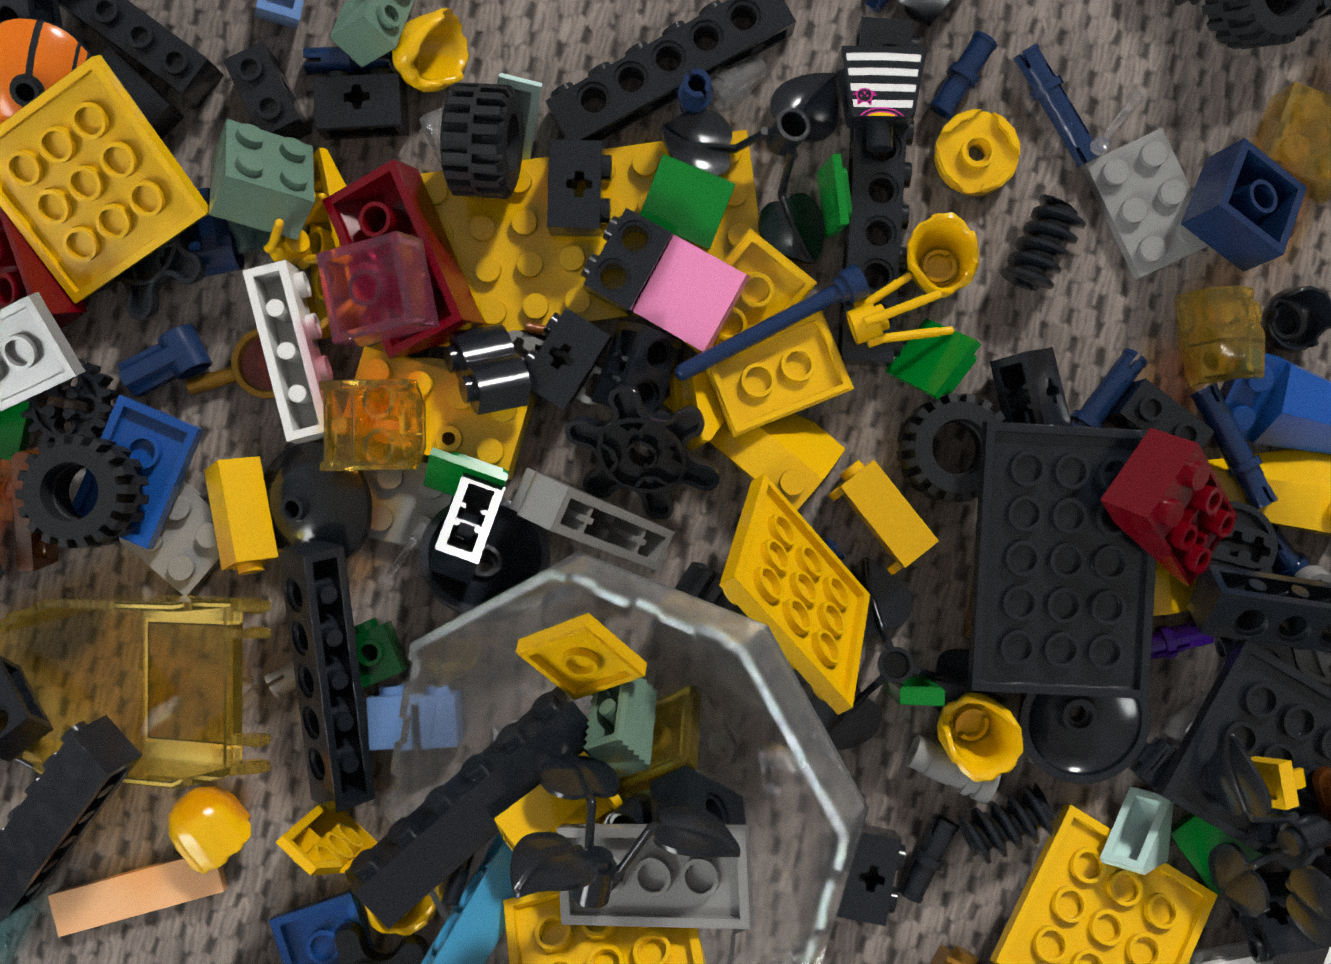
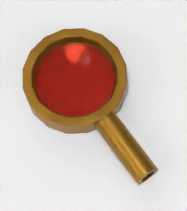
M257 328L244 334L235 345L231 357L232 366L186 380V387L190 395L237 382L240 387L251 395L264 399H275Z

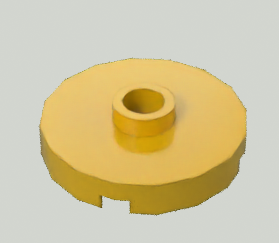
M971 109L955 115L942 128L934 144V163L939 177L951 189L964 195L983 196L997 191L1014 175L1018 164V157L1020 156L1021 144L1014 127L1003 116L994 112L992 114L984 112L982 109ZM969 149H978L982 154V159L979 161L971 159Z

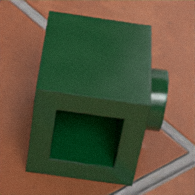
M375 617L354 626L362 688L387 679L411 667L391 620L379 625Z

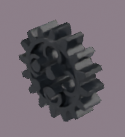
M78 358L85 372L76 376L78 382L76 387L71 386V382L75 378L73 377L24 400L30 403V409L23 411L21 415L23 418L34 420L28 431L32 434L42 435L40 443L46 441L55 442V437L64 435L101 438L100 430L105 428L109 415L114 406H111V400L116 399L120 395L119 391L107 389L113 378L110 375L100 373L101 366L90 362L85 364V360ZM51 396L68 401L95 404L93 412L70 407L62 408L47 405V400ZM66 421L71 422L70 429L67 432L64 429Z

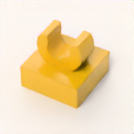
M1260 756L1250 757L1268 788L1272 802L1271 808L1289 810L1298 807L1297 790L1306 787L1304 769L1300 767L1293 769L1291 760Z

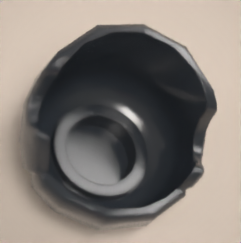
M1313 286L1290 287L1276 293L1270 298L1261 314L1262 320L1260 324L1264 337L1274 348L1289 353L1317 346L1319 344L1318 339L1322 333L1331 328V298L1326 291Z

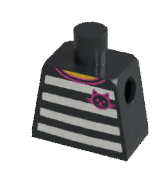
M841 47L836 60V68L845 123L847 128L867 129V151L882 153L893 150V129H907L914 119L925 63L926 47Z

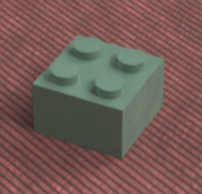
M226 119L211 157L209 215L267 232H272L275 220L279 218L284 222L281 236L297 240L315 203L313 146L292 137L286 138L261 130L252 124H242Z

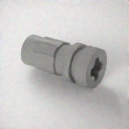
M920 734L914 738L906 758L907 767L917 770L922 775L940 783L954 786L959 794L964 796L969 794L971 799L982 804H987L992 799L1001 778L1000 775L994 781L974 782L962 773L956 763H952L940 741L929 739Z

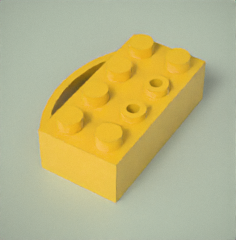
M450 342L437 347H447L450 345ZM379 343L371 347L364 346L339 429L425 455L430 454L432 447L448 453L459 452L506 469L509 472L508 479L512 480L536 399L530 391L529 405L477 415L470 403L463 402L459 391V380L455 372L450 373L448 371L445 360L426 357L410 358L408 355L391 359L388 358L383 343Z

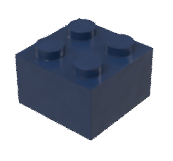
M1243 138L1206 158L1181 225L1245 272L1284 255L1307 187L1246 138Z

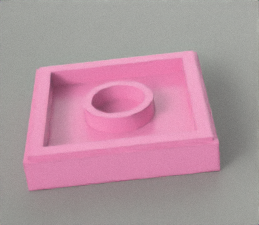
M673 235L638 299L633 312L704 352L713 346L750 276Z

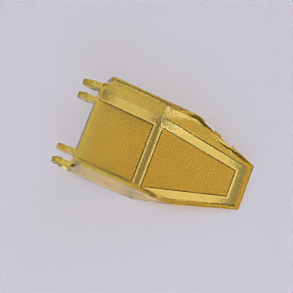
M182 595L46 598L35 602L34 606L5 615L6 618L0 620V656L20 665L54 730L15 759L23 758L34 764L33 770L42 775L45 771L42 766L43 763L63 745L61 737L71 727L81 721L89 724L107 715L142 754L122 784L178 789L228 776L258 774L270 771L269 760L261 758L242 760V746L263 747L271 743V734L257 732L242 733L243 639L271 637V628H265L264 626L243 628V612L262 614L265 611H271V601L249 597Z

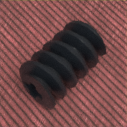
M1047 194L1040 195L1038 199L1040 206L1034 207L1030 215L1033 221L1025 223L1023 228L1025 236L1017 239L1015 243L1017 251L1010 253L1007 258V262L1011 267H1004L1000 272L1007 281L1030 291H1037L1039 288L1053 289L1055 284L1046 277L1047 272L1061 273L1062 268L1054 262L1055 257L1068 259L1071 254L1061 246L1062 243L1076 244L1079 238L1070 231V228L1084 229L1086 222L1077 215V210L1070 204Z
M1036 782L1033 784L1034 795L1024 787L1018 790V802L1011 795H1004L1002 797L1003 810L996 802L990 801L986 804L987 816L977 807L971 810L972 823L962 814L956 816L964 840L974 857L979 855L987 864L992 863V848H995L1003 857H1007V842L1009 841L1021 851L1024 849L1022 836L1025 834L1035 844L1040 843L1038 832L1040 828H1043L1051 837L1056 836L1053 813Z

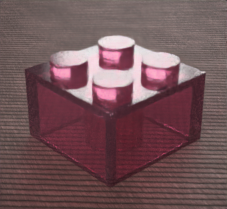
M395 231L316 254L333 344L362 347L440 327L422 238Z

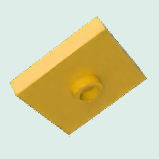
M590 613L518 639L515 651L521 658L574 700L644 677L647 667L646 661Z

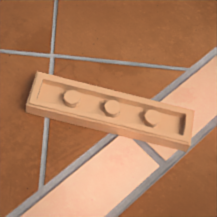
M178 857L58 890L48 895V900L58 937L218 894L224 892L229 887L223 865L217 869H211L206 874H202L190 869L183 857Z

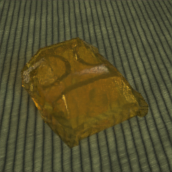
M1241 285L1218 286L1176 295L1173 307L1176 308L1178 344L1188 388L1201 389L1206 384L1235 379L1264 378L1265 333L1260 324L1262 308L1254 300L1253 288Z
M356 379L319 381V390L323 391L324 462H320V471L418 470L426 450V404L417 380Z

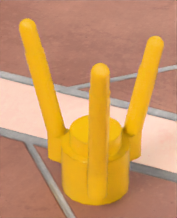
M319 193L316 196L315 203L297 240L281 236L284 222L279 218L275 220L270 239L264 245V251L270 253L274 262L287 260L292 265H298L302 270H307L311 265L340 259L351 254V249L348 247L313 255L309 254L311 242L304 229L323 203L322 200L326 198L324 193Z
M905 273L869 297L853 303L854 309L846 312L848 325L857 345L867 342L868 347L872 348L882 343L953 334L954 328L952 326L883 333L884 330L890 329L889 318L940 299L942 292L936 290L884 309L882 304L874 306V304L913 278L912 273Z

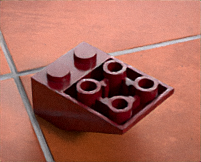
M1153 428L1148 430L1100 499L1116 525L1178 580L1189 587L1197 575L1207 569L1212 553L1222 538L1227 537L1232 532L1237 517L1199 443Z

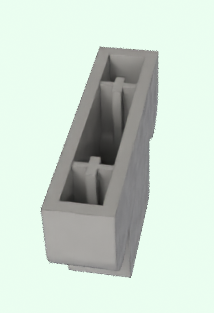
M526 468L509 507L517 511V515L549 531L658 571L675 533L652 521L530 468Z

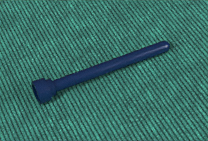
M856 264L837 272V278L832 280L831 286L679 364L675 368V376L681 381H686L838 301L842 303L847 301L855 303L870 295V289L865 276Z

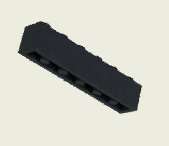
M558 686L551 692H546L539 696L526 714L518 721L506 725L498 733L494 742L481 753L469 757L455 776L444 785H439L431 790L426 796L424 803L409 816L397 820L390 827L387 835L371 849L363 850L354 858L350 867L344 871L353 894L388 929L391 928L499 832L494 818L541 784L539 771L544 762L555 757L562 758L580 755L584 751L588 753L583 748L587 743L584 739L588 735L585 732L589 728L587 725L588 718Z
M107 715L89 724L81 721L71 727L61 737L63 742L61 748L43 763L42 766L45 771L25 789L27 796L24 801L8 814L7 817L10 821L0 830V922L36 899L141 758L142 754Z

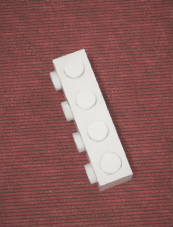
M287 260L243 270L286 441L302 444L341 434L339 423L342 421L344 414L339 399L332 397L328 381L333 380V372L328 357L326 355L321 356L317 339L322 338V330L317 315L315 313L310 314L306 298L311 297L312 293L307 275L304 271L299 272V269Z

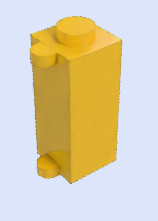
M260 456L217 460L204 470L221 569L237 570L238 575L264 571V564L277 558L278 551Z
M860 459L852 463L839 474L843 481L828 494L832 501L843 496L894 560L886 567L891 575L909 566L939 542L875 460L868 461L864 465Z
M585 751L580 754V756H588ZM540 784L495 817L494 821L503 840L513 851L517 842L525 835L535 832L557 833V827L563 823L586 824L587 803L585 798L567 800L548 793ZM618 794L611 798L595 797V821L611 808L616 810L623 804Z

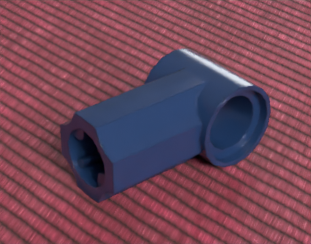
M210 188L197 189L209 205ZM208 214L191 226L193 240L189 242V252L197 254L205 263V277L244 269L242 247L237 235L232 230L231 221Z
M193 324L181 325L165 332L158 338V344L118 364V374L124 386L129 389L134 397L140 398L175 379L190 378L212 366L213 362Z

